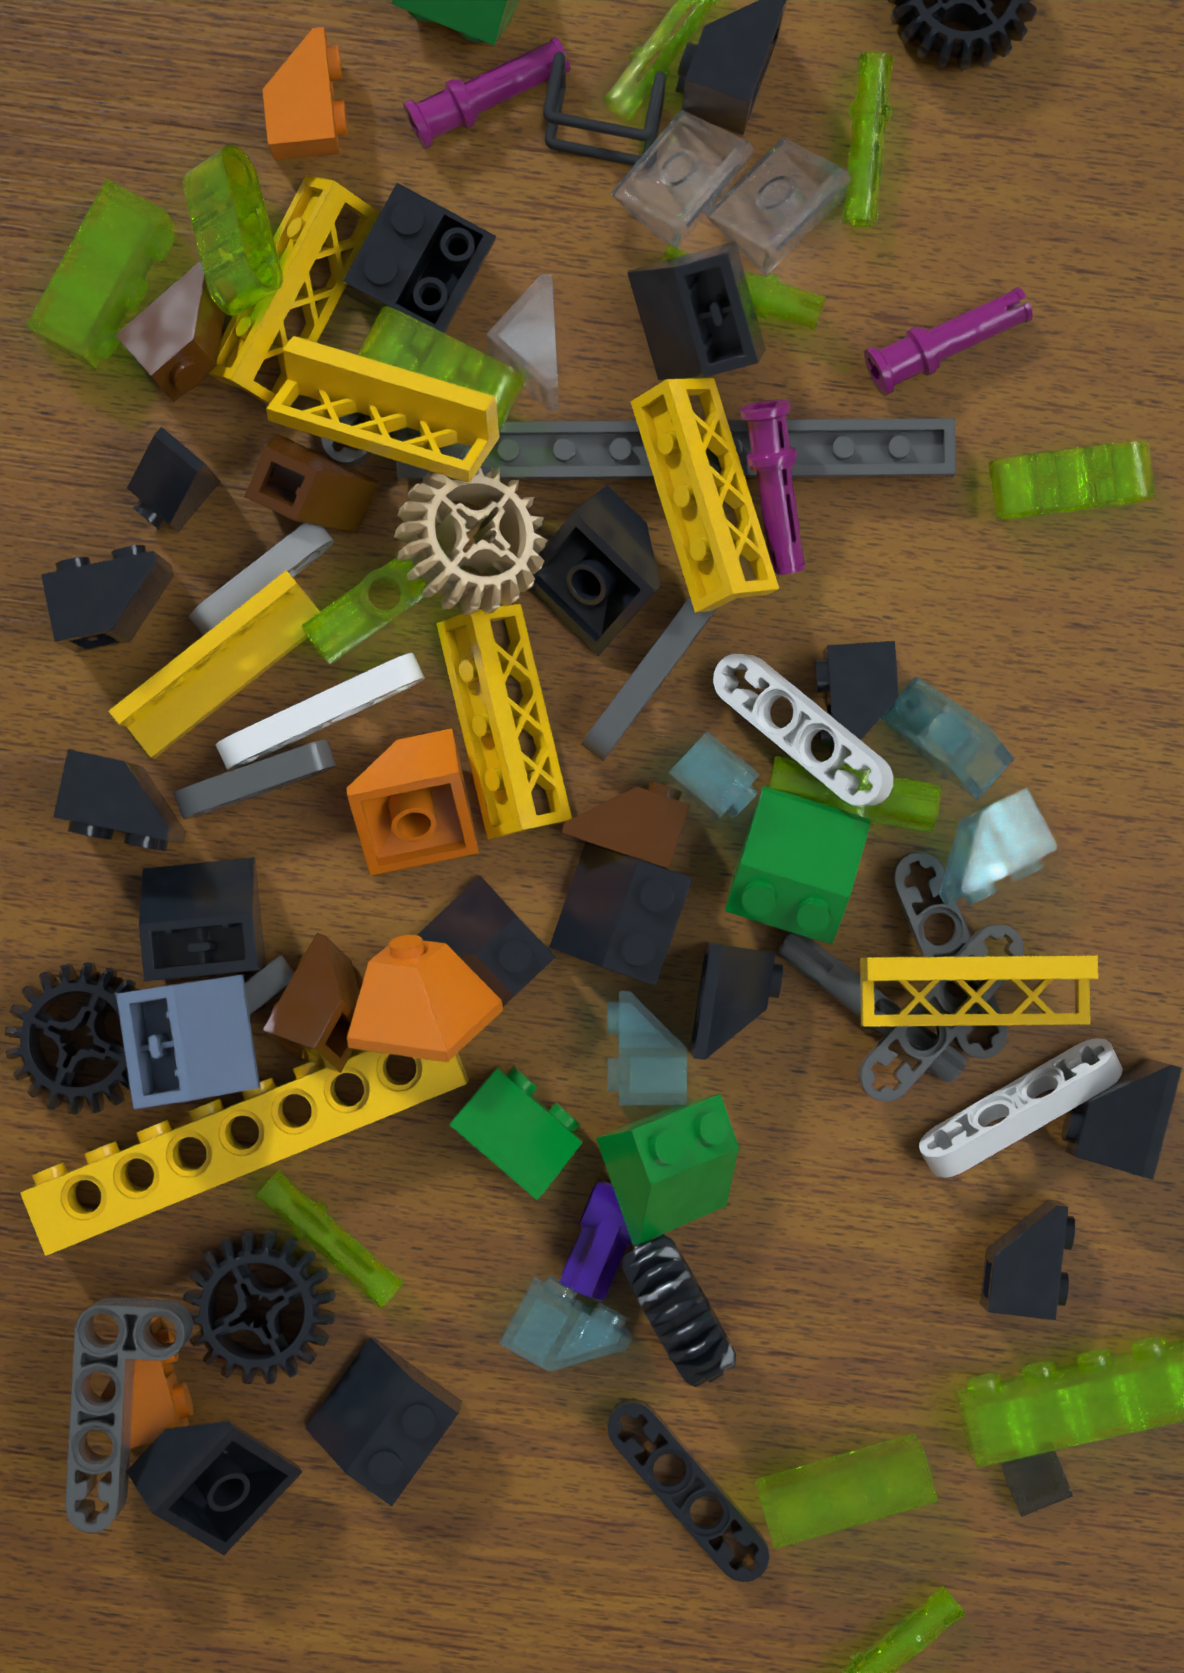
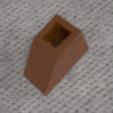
M277 434L265 446L245 498L295 521L357 533L380 481Z
M320 933L315 935L307 952L301 957L298 967L280 1000L273 1007L263 1031L289 1054L341 1073L354 1050L348 1048L347 1036L360 992L352 961L326 935Z

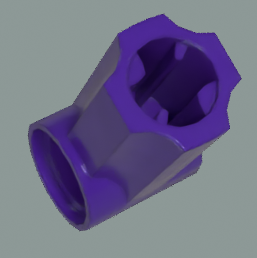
M597 1179L581 1216L579 1226H582L562 1271L560 1283L582 1295L604 1301L627 1245L632 1246V1241L612 1184Z

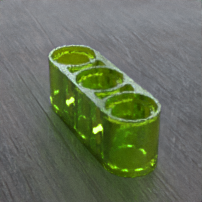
M227 145L188 171L183 178V189L210 295L223 312L232 316H238L280 289L283 283V276L254 164L240 148L235 145Z
M388 306L382 307L357 354L496 396L499 431L503 427L526 383V379L519 372L506 364Z
M1145 440L1011 456L988 463L995 517L999 520L1119 506L1156 498L1149 441Z

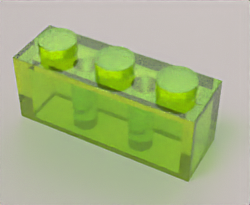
M106 178L26 327L38 339L94 369L98 366L101 358L109 359L119 344V339L115 335L121 330L118 327L127 310H136L146 294L148 281L145 280V277L155 260L161 262L167 256L173 244L175 232L172 231L174 223L167 211Z
M915 1433L754 1480L774 1549L939 1502L924 1448Z

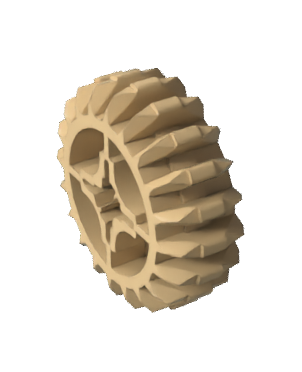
M480 467L470 483L431 471L423 478V483H417L408 492L407 498L409 502H405L400 507L399 514L397 515L404 523L396 529V534L394 535L395 538L407 543V545L398 552L399 556L397 559L413 562L415 567L408 573L407 580H417L421 577L427 583L424 587L423 597L430 598L436 592L442 594V610L451 609L459 601L463 615L473 614L479 607L486 614L497 610L500 607V603L503 606L511 605L519 599L520 592H525L534 584L535 578L532 574L539 571L544 563V560L537 553L545 548L548 539L534 533V531L542 526L544 517L530 516L527 509L533 505L534 497H524L521 500L517 496L515 491L518 489L519 480H511L506 485L501 483L500 467L490 469L485 475H483ZM452 501L467 502L478 506L482 510H471L461 502L455 505ZM479 525V529L473 536L475 543L463 552L464 546L469 541L467 534ZM437 537L440 539L442 543L443 551L438 543ZM460 566H471L481 574L487 571L491 576H476L461 570Z

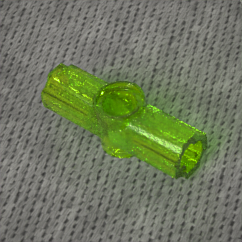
M437 537L438 543L443 551L442 543L440 539ZM396 557L384 567L370 572L360 584L301 625L312 645L329 666L386 625L398 621L404 612L425 598L423 597V591L427 583L421 577L417 580H407L408 573L415 567L412 561L398 560V557ZM460 566V569L465 570L466 566ZM386 583L396 589L399 595V603L396 607L390 610L375 608L368 598V591L373 586Z
M781 756L774 757L768 786L870 818V826L877 823L933 833L941 800L940 785L910 780L908 778L893 777V788L889 796L882 803L874 806L851 805L841 799L795 759ZM847 763L838 769L849 770L859 778L861 783L857 789L858 791L872 790L873 785L868 780L871 769L856 770Z

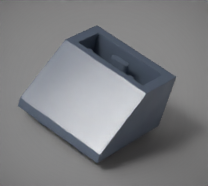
M243 975L116 994L133 1109L260 1088Z

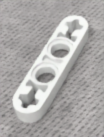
M413 653L402 655L242 729L216 743V747L227 771L239 768L403 692L423 681L425 677Z
M730 654L717 664L713 683L718 695L841 799L851 805L874 806L882 803L889 796L893 788V774L887 762L766 662L754 655ZM736 669L747 670L745 679L755 688L765 690L760 695H757L750 689L736 688L739 683L738 678L734 676ZM784 696L792 703L794 709L793 718L786 727L779 728L772 721L771 707L775 700ZM821 730L828 731L835 743L832 756L824 762L818 761L813 756L811 750L812 739ZM845 763L856 770L871 769L868 780L873 785L872 790L858 791L857 789L861 783L859 778L849 770L838 769Z
M1099 1038L1081 1042L930 1129L922 1137L919 1148L931 1173L943 1178L958 1175L1110 1088L1119 1080L1123 1070L1112 1044L1105 1039ZM1055 1089L1049 1095L1034 1099L1047 1090ZM1001 1117H1007L998 1124L986 1127L988 1124H990L992 1121L996 1119H999Z

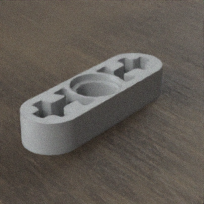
M304 523L199 604L189 615L190 620L204 636L284 571L287 570L292 577H295L333 545V538L323 526Z

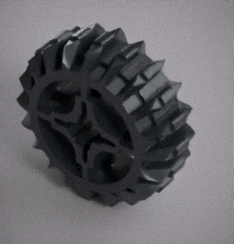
M887 0L889 3L898 6L892 12V24H908L901 35L903 44L919 39L921 41L917 51L919 59L927 57L930 50L938 52L937 66L939 69L946 67L950 56L957 57V65L961 72L968 70L973 55L983 68L990 65L993 59V51L1003 58L1006 57L1012 49L1011 40L1022 41L1028 31L1024 23L1031 22L1037 11V8L1030 3L1032 0H1006L1005 13L1000 19H997L991 11L993 4L990 0H935L928 9H926L922 0ZM949 22H959L969 28L970 31L954 30L944 25Z
M71 963L63 964L60 966L59 972L61 983L50 971L43 972L39 975L45 991L44 993L32 985L25 986L22 990L24 997L32 1006L12 1005L10 1013L24 1021L22 1026L17 1025L5 1028V1036L20 1038L21 1044L20 1047L8 1049L6 1057L8 1059L24 1058L26 1065L18 1068L13 1075L16 1080H21L31 1075L36 1078L27 1092L31 1097H37L47 1088L50 1089L46 1104L48 1108H58L63 1102L64 1097L67 1096L69 1114H78L83 1108L84 1098L86 1097L88 1107L92 1113H98L104 1110L103 1093L111 1103L119 1105L125 1101L124 1093L119 1084L121 1083L131 1090L125 1049L120 1045L119 1041L108 1035L105 1030L104 1021L108 1011L105 1009L107 1002L119 1015L116 994L134 991L136 982L132 979H127L115 989L113 986L117 978V970L112 967L106 968L101 974L99 981H96L97 969L95 963H84L79 979ZM74 991L92 993L88 1004L82 1006L78 1015L72 1020L62 1016L54 1017L47 1013L50 1007L64 995ZM87 1026L91 1032L86 1036L93 1035V1044L98 1045V1047L89 1046L78 1051L73 1046L78 1040L71 1041V1032L66 1031V1029L76 1030ZM41 1030L44 1031V1035L53 1039L59 1047L60 1054L56 1064L59 1070L57 1073L51 1068L43 1055L40 1043ZM90 1057H96L101 1060L109 1059L118 1063L113 1072L98 1083L80 1084L73 1082L77 1071L82 1070Z
M271 1230L265 1234L262 1247H258L253 1231H246L242 1235L243 1250L241 1251L231 1237L224 1239L221 1242V1249L225 1259L218 1253L209 1250L203 1256V1260L212 1273L196 1268L190 1274V1279L202 1287L203 1290H187L183 1296L184 1302L200 1306V1310L189 1312L192 1316L193 1325L201 1324L202 1330L190 1338L191 1345L193 1347L200 1346L208 1341L212 1348L204 1355L203 1361L210 1365L219 1355L225 1358L227 1361L221 1370L223 1377H230L237 1365L244 1367L242 1373L244 1384H251L253 1382L257 1368H262L263 1379L266 1384H273L277 1379V1364L280 1365L288 1377L295 1376L298 1372V1364L294 1355L302 1362L311 1364L316 1358V1353L308 1342L325 1346L329 1340V1335L317 1327L316 1324H333L336 1318V1314L331 1310L319 1308V1305L327 1304L336 1297L335 1290L333 1289L317 1290L316 1288L317 1284L322 1283L328 1278L329 1272L327 1268L318 1269L312 1274L306 1268L313 1262L316 1253L313 1250H309L300 1260L292 1256V1253L298 1245V1239L294 1237L288 1239L282 1250L275 1249L277 1233ZM248 1263H265L275 1266L287 1273L293 1280L279 1285H269L262 1281L256 1270L251 1271ZM231 1270L237 1281L234 1287L238 1295V1305L230 1310L228 1314L218 1319L216 1311L218 1287L225 1274ZM254 1294L259 1295V1301L263 1297L271 1301L282 1296L278 1298L266 1313L265 1320L260 1319V1313L256 1318L250 1313L238 1318L252 1303ZM302 1295L304 1301L303 1325L300 1333L288 1343L283 1334L285 1327L281 1319V1309L290 1304L293 1299ZM242 1329L251 1330L259 1336L263 1344H269L271 1350L249 1349L235 1342L227 1333L232 1334Z
M662 1234L651 1241L636 1245L634 1247L635 1250L623 1256V1271L650 1325L670 1360L674 1363L678 1373L681 1374L686 1383L695 1388L707 1381L711 1383L724 1375V1371L736 1365V1353L716 1313L672 1238Z

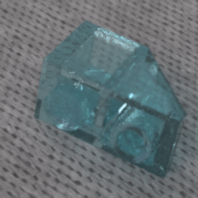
M917 676L880 718L942 776L976 800L982 796L1015 759L984 721Z
M706 732L667 774L675 784L714 820L720 818L724 813L733 819L759 793L751 784L760 775L709 732Z
M1028 788L1006 796L959 821L939 892L944 904L963 897L968 906L977 903L998 892L995 881L1010 874L1013 882L1039 871L1044 868L1040 858L1058 849Z
M618 990V1002H607V1035H618V1058H607V1092H618L619 1105H687V1047L630 990Z
M549 1275L545 1282L533 1277L501 1334L499 1344L550 1372L626 1350L632 1340L631 1330L624 1327L627 1319L623 1315L601 1303H597L594 1310L574 1299L578 1292L561 1284L559 1279Z

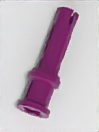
M554 37L549 42L465 83L460 79L456 81L451 79L445 82V89L417 103L411 99L404 102L403 107L421 146L424 149L433 146L434 138L461 125L466 129L474 126L475 122L478 121L479 113L549 80L555 53L561 51L566 56L560 41ZM566 59V73H567V72L571 71V67H570V63H569V60H568V59Z
M1016 287L1011 292L932 329L926 330L923 327H914L907 330L905 338L880 350L875 347L864 350L865 363L875 386L883 396L894 392V385L920 373H923L925 376L935 373L936 369L940 367L941 360L1018 324L1032 320L1033 313L1030 303L1027 302L1019 306L1021 304L1020 301L1027 296L1021 288Z
M775 399L751 403L741 407L739 410L741 419L747 420L751 453L746 458L748 466L757 473L770 560L774 573L777 575L796 573L804 570L806 564L801 546L800 526L792 482L791 467L796 464L795 460L798 456L797 449L790 446L786 414L791 411L790 401Z

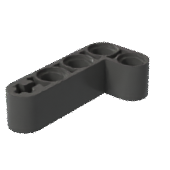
M103 1298L85 1310L77 1320L74 1333L65 1507L71 1524L80 1531L87 1533L101 1532L111 1525L126 1504L129 1479L126 1471L129 1469L135 1360H165L177 1354L187 1343L193 1331V1320L188 1309L179 1302L162 1299ZM96 1314H108L116 1320L119 1327V1334L116 1340H104L96 1334L93 1326ZM157 1316L170 1319L176 1326V1341L166 1344L156 1340L150 1330L151 1319ZM93 1372H104L112 1377L116 1385L114 1397L104 1398L94 1393L90 1384ZM100 1430L109 1435L113 1444L112 1453L109 1455H99L92 1451L87 1441L88 1432ZM107 1472L99 1481L98 1497L99 1500L108 1503L102 1511H97L95 1501L88 1500L86 1497L97 1484V1474Z

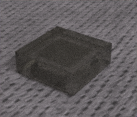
M1050 1440L997 1460L1016 1509L1021 1517L1073 1497Z

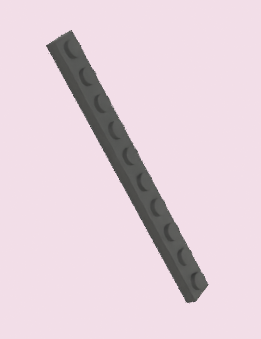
M955 418L787 420L790 446L797 449L798 456L795 460L796 464L791 467L792 479L953 478L956 474ZM727 420L745 479H757V473L752 471L751 467L747 464L746 456L751 453L747 420ZM636 421L498 422L499 439L481 465L483 475L492 468L500 467V481L654 480ZM411 428L396 431L397 440L402 442L422 436L420 431ZM460 443L439 448L441 454L464 460L471 447ZM707 448L706 455L709 465L720 474L721 466L718 457ZM397 461L398 482H421L431 472Z

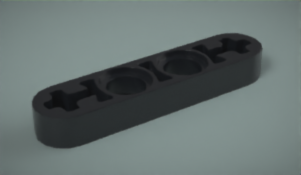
M635 1398L624 1399L617 1403L610 1411L607 1421L609 1438L616 1449L726 1575L740 1582H749L760 1577L767 1569L770 1559L767 1542L762 1533L650 1405L643 1400ZM626 1413L633 1419L640 1414L646 1417L642 1427L645 1435L652 1443H654L659 1434L663 1435L666 1439L654 1445L644 1460H640L636 1455L645 1451L643 1443L636 1435L631 1433L624 1438L619 1434L623 1429L620 1417ZM672 1453L678 1455L686 1464L685 1474L675 1483L661 1482L653 1472L654 1463L664 1454ZM703 1496L714 1497L721 1503L723 1508L720 1519L708 1526L696 1523L690 1515L692 1504ZM733 1519L739 1523V1525L731 1528L732 1535L744 1547L752 1542L756 1544L753 1549L755 1562L751 1565H748L743 1560L735 1565L730 1562L734 1558L733 1549L723 1536L717 1545H714L711 1541L722 1535Z

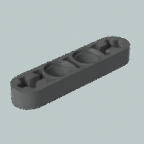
M689 597L581 743L583 747L602 761L607 758L717 609L710 612L695 613L691 598Z
M922 852L907 854L899 859L893 867L891 878L893 888L921 957H954L971 936L945 871L940 862L930 854ZM916 861L920 869L930 868L933 877L925 881L930 898L936 897L941 892L945 901L944 904L927 906L917 914L913 910L912 903L923 902L921 894L916 886L906 887L903 880L904 877L911 873L909 864ZM935 913L945 914L954 925L952 938L949 942L940 946L933 945L927 941L923 932L925 921ZM944 987L945 999L953 1007H960L969 998L968 995L959 998L954 997ZM993 994L987 1003L998 1014H1001ZM982 1009L977 1012V1014H986ZM993 1025L995 1032L987 1036L989 1045L985 1048H982L977 1042L967 1041L966 1034L973 1030V1026H965L954 1040L959 1049L968 1056L980 1059L990 1058L999 1053L1006 1044L1007 1029L1006 1025Z
M994 924L978 930L954 957H985L989 951L984 944L987 937L992 940H999L1004 936L1008 941L1004 951L1009 956H1023L1024 945L1022 938L1014 929L1007 925ZM940 980L924 997L940 1014H953L958 1009L951 1006L945 999L944 987L948 980ZM970 980L974 991L984 982V980ZM997 980L981 998L987 1002L1006 980ZM918 1003L908 1014L929 1013ZM974 1003L965 1014H976L981 1008ZM892 1026L859 1065L857 1075L859 1086L866 1095L878 1101L890 1102L899 1099L912 1087L965 1026H936V1041L930 1048L925 1050H917L910 1045L906 1036L908 1026ZM895 1040L903 1053L917 1059L918 1062L911 1069L907 1062L902 1061L892 1074L894 1079L898 1081L896 1086L891 1089L882 1085L876 1090L872 1086L876 1076L871 1071V1068L875 1063L887 1066L895 1059L898 1054L888 1050L889 1045Z

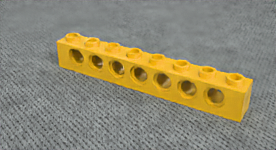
M354 1049L341 1073L308 1062L293 1068L297 1078L293 1081L276 1087L271 1077L259 1082L260 1088L241 1091L244 1100L224 1108L221 1100L217 1099L188 1111L192 1119L190 1123L172 1129L169 1121L166 1120L137 1132L140 1143L120 1151L117 1142L114 1141L84 1154L87 1165L68 1172L63 1162L32 1175L35 1186L20 1194L44 1254L47 1256L466 1085L469 1079L460 1056L457 1053L449 1062L413 1057L417 1070L414 1078L408 1082H397L389 1076L386 1070V1062L390 1054ZM352 1073L361 1079L364 1085V1094L359 1102L345 1103L338 1098L334 1086L340 1074ZM298 1094L309 1101L312 1113L307 1123L298 1125L287 1120L283 1113V1103L288 1095ZM237 1116L250 1117L258 1125L259 1137L254 1145L245 1146L233 1138L231 1126ZM193 1137L204 1144L207 1155L202 1166L193 1167L182 1160L179 1149L184 1138ZM132 1159H143L151 1165L154 1179L150 1187H138L129 1179L128 1166ZM81 1180H89L100 1189L101 1202L97 1209H88L79 1203L76 1197V1188Z

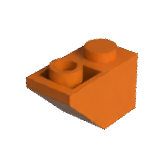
M324 27L312 28L262 89L267 141L274 160L340 154L338 135L348 134L345 101H335L333 80H343L339 45L329 46Z
M160 1316L151 1319L150 1330L156 1340L166 1344L176 1341L171 1328L163 1330ZM178 1353L165 1360H135L130 1449L153 1443L165 1429L189 1425L187 1417L193 1416L192 1398L185 1382L178 1384L172 1363L178 1361ZM112 1377L101 1397L110 1398L115 1396L116 1385Z

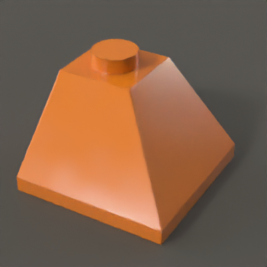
M452 728L396 740L346 788L370 876L479 854L463 772Z
M417 935L399 936L392 939L388 946L368 962L347 1036L348 1048L449 1062L503 1011L502 1000L446 943L423 941L422 937Z

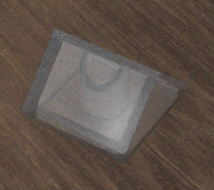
M681 110L610 194L620 205L676 251L745 170L755 149L749 141Z
M783 137L706 216L731 242L736 241L738 249L767 276L844 199L851 177L847 170Z
M543 274L534 281L486 334L490 358L547 410H559L552 274Z

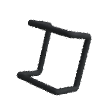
M556 52L553 58L543 108L544 118L548 121L545 133L546 145L556 151L637 167L648 166L653 159L664 105L665 73L658 71L655 74L643 130L562 114L561 109L566 89V59L563 52ZM558 125L645 141L643 154L640 156L556 139Z

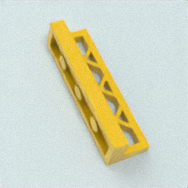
M305 175L220 340L216 367L208 374L220 382L243 389L269 405L287 380L282 350L290 341V339L287 340L284 320L289 310L303 306L306 325L298 337L317 343L345 289L343 280L380 212L334 180ZM344 205L361 218L352 236L338 242L335 221ZM328 256L331 276L325 287L313 291L309 271L315 260ZM277 355L281 373L272 391L255 382L254 378L264 359Z
M293 336L282 350L287 380L266 408L268 421L438 474H444L467 483L471 482L499 439L496 396ZM299 394L319 400L322 404L303 411L291 407ZM359 412L370 416L372 420L350 426L339 422L338 418ZM411 428L420 431L422 436L402 442L390 438L388 433ZM456 443L471 447L464 460L441 454L439 448Z
M666 379L630 401L695 613L713 611L736 598L769 595L779 590L715 379ZM699 395L705 415L704 421L693 412L689 396ZM707 448L718 457L721 466L720 474L709 465L706 455ZM723 501L734 509L738 521L736 527L726 519L722 507ZM740 554L750 562L755 577L754 581H745L738 559Z
M286 570L111 708L109 713L119 725L127 727L150 758L155 759L328 621Z
M521 604L500 606L494 612L486 614L482 609H478L473 614L463 615L462 613L436 623L487 839L504 837L572 819ZM505 620L510 640L506 651L495 642L490 621ZM509 674L521 686L523 697L519 706L507 694L505 682ZM522 728L534 740L536 751L532 760L521 752L518 737ZM535 783L546 791L551 813L536 815L531 794Z
M1098 956L860 958L861 1026L1090 1024V979H1098ZM1020 979L1042 980L1031 990ZM1054 979H1075V1013H1054L1038 995ZM907 980L929 981L917 991ZM940 980H953L969 996L953 1014H940L924 998ZM964 980L985 981L974 991ZM997 980H1010L1025 995L1024 999L1009 1014H998L981 998ZM874 981H897L913 997L896 1015H874ZM919 1003L929 1014L908 1013ZM976 1003L986 1014L965 1013ZM1033 1003L1042 1013L1022 1012Z

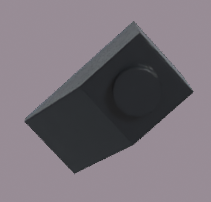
M160 427L154 434L127 489L139 499L133 509L159 530L167 522L179 532L221 481L206 463L164 428Z

